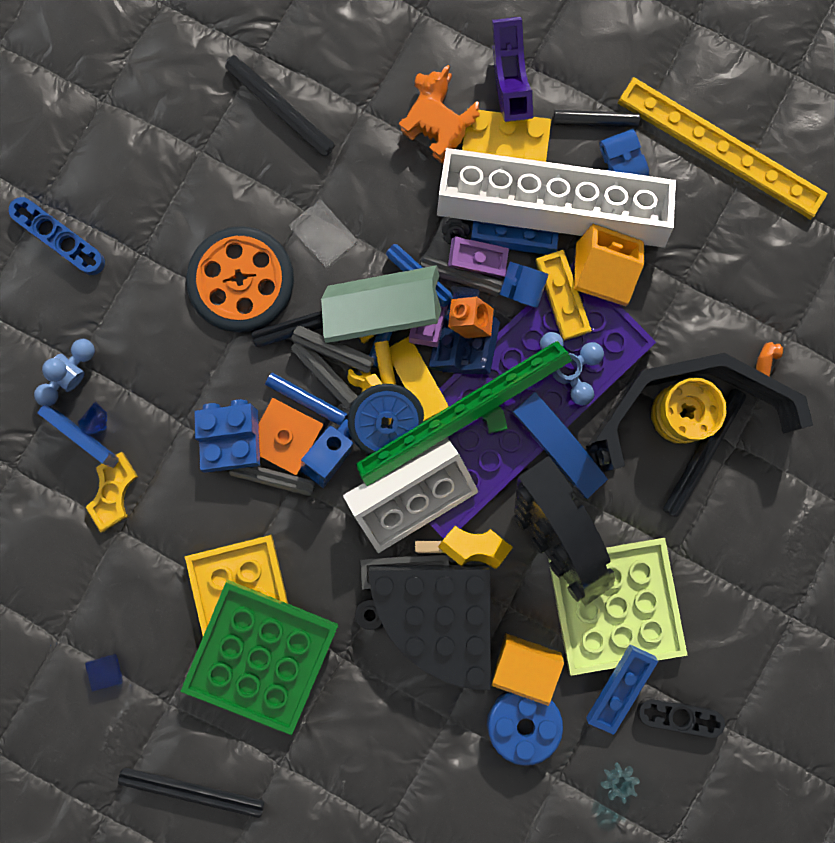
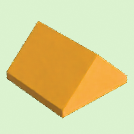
M505 633L491 686L549 706L564 665L562 653Z

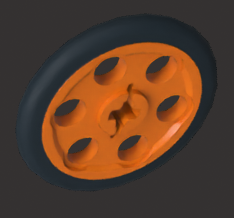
M229 227L217 231L206 238L195 250L189 261L186 274L187 292L198 314L209 324L221 330L249 332L266 326L275 320L285 309L294 285L293 267L289 255L283 246L270 234L251 227ZM232 245H239L243 249L242 255L237 259H231L227 255V250ZM261 253L269 256V263L264 268L254 265V258ZM211 263H217L221 267L220 274L213 278L208 277L205 272L206 267ZM238 272H241L243 276H248L247 279L243 280V285L241 286L233 281V279L237 278ZM264 281H271L274 283L275 289L270 295H262L259 292L260 284ZM217 290L224 291L226 294V300L221 305H214L211 302V295ZM244 299L251 300L253 303L252 311L247 314L239 313L237 309L239 302Z

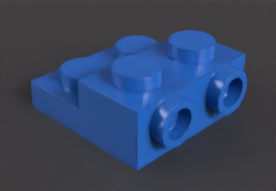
M233 400L230 402L231 406L220 407L216 403H208L203 405V410L195 411V439L199 441L200 470L207 473L260 466L258 410L251 403L248 404L247 400Z

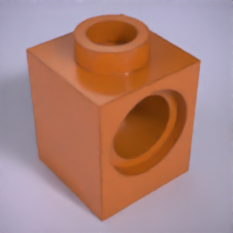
M477 296L451 299L448 327L464 338L491 336L494 308Z

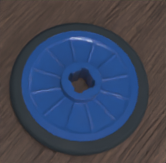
M378 384L366 389L354 400L348 414L349 433L354 443L362 451L371 455L425 422L423 421L424 410L418 398L408 389L396 384ZM382 418H392L391 424L381 425Z

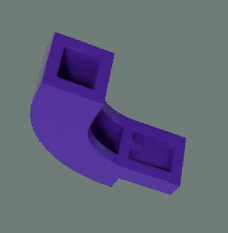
M513 17L492 20L494 70L503 119L505 122L533 119L532 89L528 83L524 60L522 18Z

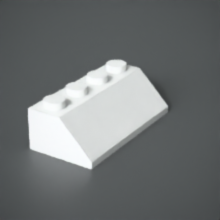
M445 438L367 486L363 483L343 495L370 542L376 551L380 553L479 491L459 453L449 439Z

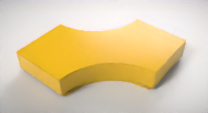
M123 452L116 455L119 457V462L114 468L104 464L96 467L99 476V489L96 497L86 506V509L100 532L108 530L128 517L124 508V497L127 488L138 476Z
M457 526L453 527L438 546L439 549L460 566L469 561H479L488 564L494 569L500 566L513 548L491 529L483 534H471L459 529Z

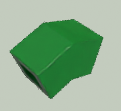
M499 406L480 417L486 422L488 434L508 429L504 411Z

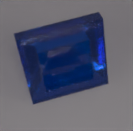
M95 402L78 421V426L88 436L107 429V412Z

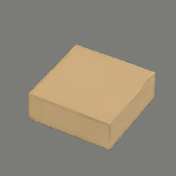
M415 541V552L444 553L438 548L442 541Z

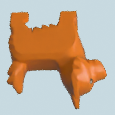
M449 65L442 72L434 71L429 75L417 74L414 86L419 90L420 95L407 117L399 122L402 133L412 141L422 132L430 140L434 138L437 143H432L429 148L434 152L432 156L443 165L446 148L454 149L461 144L466 127L475 123L474 119L480 116L478 102H475L461 115H457L443 104L452 78V74L449 73Z

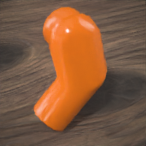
M773 342L766 343L757 359L756 370L770 377L773 358L780 359L782 357V345L774 344Z

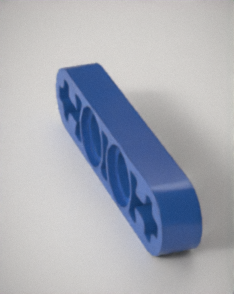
M25 197L16 198L10 203L8 212L15 222L88 275H96L103 270L105 259L97 249ZM23 207L35 218L31 221L26 216L21 215L18 210ZM45 221L52 222L53 229L51 233L41 235L39 233L40 224ZM68 237L74 238V249L69 252L62 251V241ZM82 251L90 258L94 257L96 264L94 266H87V262L78 255Z

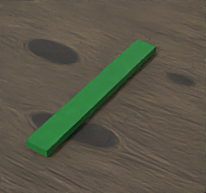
M555 341L362 459L356 464L362 480L367 486L570 363L572 359L569 353L558 341Z

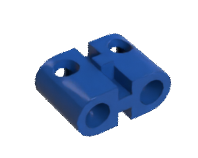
M633 129L599 142L604 162H607L609 167L608 171L649 176L647 161L644 154H641V145Z
M510 261L499 295L538 308L549 274Z

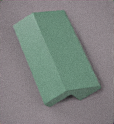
M437 265L327 286L321 298L325 343L437 324L442 310L435 289L440 276Z

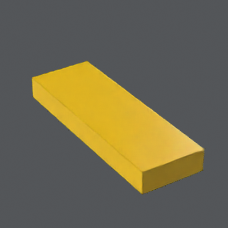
M564 250L536 258L535 262L538 270L549 274L545 284V291L563 341L591 333L592 330L577 290H574V278Z
M409 337L390 347L392 364L404 387L411 391L420 401L424 410L423 421L449 407L415 344L409 343Z

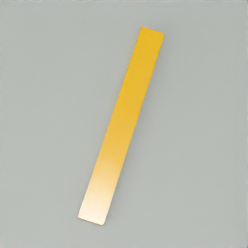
M633 77L617 103L632 113H639L642 119L810 220L815 216L828 194Z

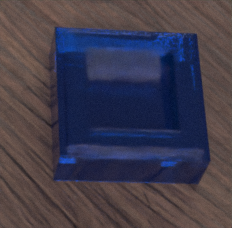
M116 654L85 662L92 692L123 683Z

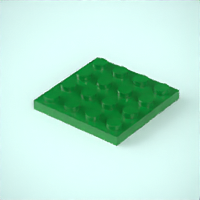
M227 580L180 692L292 735L338 624Z

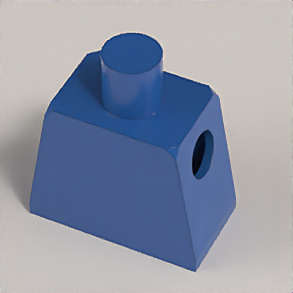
M347 419L343 421L337 430L329 426L301 459L300 471L322 488L326 486L352 452L354 443L351 441L352 438L349 433ZM335 446L338 450H331L328 447Z

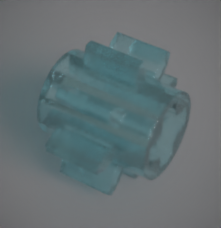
M615 763V769L612 771L604 770L607 775V781L602 782L601 786L605 789L611 788L608 793L610 800H613L617 795L623 803H626V797L630 795L637 796V793L634 791V785L639 784L640 780L637 777H630L633 773L632 767L628 766L625 770H622L620 765ZM620 777H623L626 782H623L622 788L618 789L615 784L619 783Z

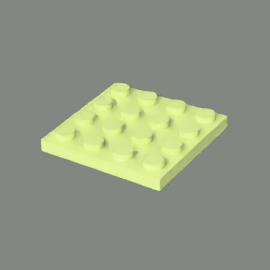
M665 538L606 547L611 560L606 566L607 569L611 568L614 571V586L587 606L581 600L579 602L575 601L567 589L569 586L563 576L557 577L550 567L570 676L616 668L630 644L656 656L658 661L688 656Z

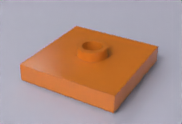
M272 398L258 424L260 457L298 476L301 469V459L315 444L324 424Z

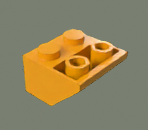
M592 224L576 243L574 290L627 306L644 266V241Z

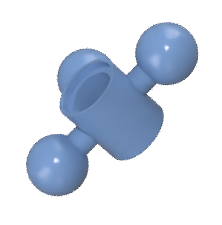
M555 332L546 333L540 340L541 350L555 341H558L563 346L562 337ZM595 342L585 344L578 357L569 353L572 359L570 363L574 367L573 375L566 376L560 369L552 373L558 382L571 384V398L578 405H587L594 398L592 386L586 382H581L578 376L582 371V365L594 366L602 361L604 357L603 348Z
M78 339L72 344V356L69 359L63 354H58L43 364L42 373L51 382L49 384H41L36 388L34 398L39 405L52 406L58 399L57 390L60 386L69 392L82 381L85 372L77 365L80 362L89 361L94 356L95 348L91 341Z

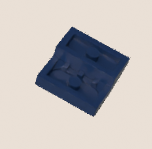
M445 315L438 347H433L429 368L431 370L458 374H490L500 325L498 319L493 317L491 336L464 338L448 327L449 315Z

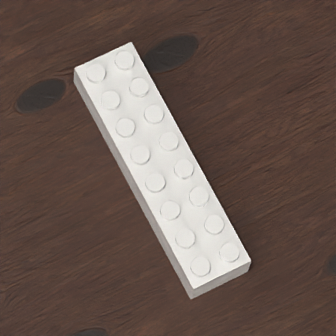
M446 148L437 216L583 236L589 227L595 224L644 241V245L665 248L674 227L676 180Z

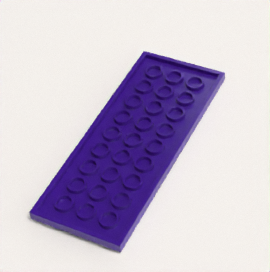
M574 261L569 267H570V269H571V272H572V275H573V278H574V281H575V261ZM545 289L538 308L527 305L498 332L490 374L455 373L439 388L448 406H451L541 351L540 340L546 333L555 332L560 335ZM578 291L592 331L591 333L563 341V347L568 353L574 354L577 357L580 355L582 347L589 342L598 343L603 348L604 357L602 361L594 366L582 365V371L578 376L581 382L590 384L594 390V398L589 404L578 405L574 403L571 398V384L560 383L554 378L553 374H550L499 405L504 411L508 428L506 431L488 434L486 422L478 418L447 437L459 453L479 492L429 522L443 539L454 526L461 529L543 451L512 411L533 392H536L567 428L656 343L619 304ZM568 363L561 367L560 371L566 376H571L574 374V367L571 363Z

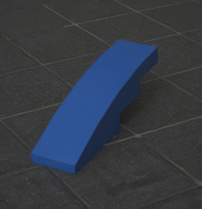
M533 392L512 411L516 418L530 432L532 438L552 459L558 469L586 499L608 480L586 450L536 392Z

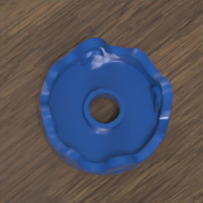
M506 692L501 694L493 704L487 716V730L492 745L504 759L523 766L535 765L549 758L558 748L562 739L563 721L560 711L552 699L549 706ZM522 719H530L534 723V729L528 735H522L517 731V725Z

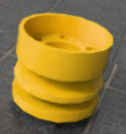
M688 378L664 388L655 397L651 407V420L656 431L664 439L675 444H687L714 435L722 427L726 417V402L722 392L712 382L702 378ZM683 408L687 410V413L684 415V418H682L680 415V413L683 411Z

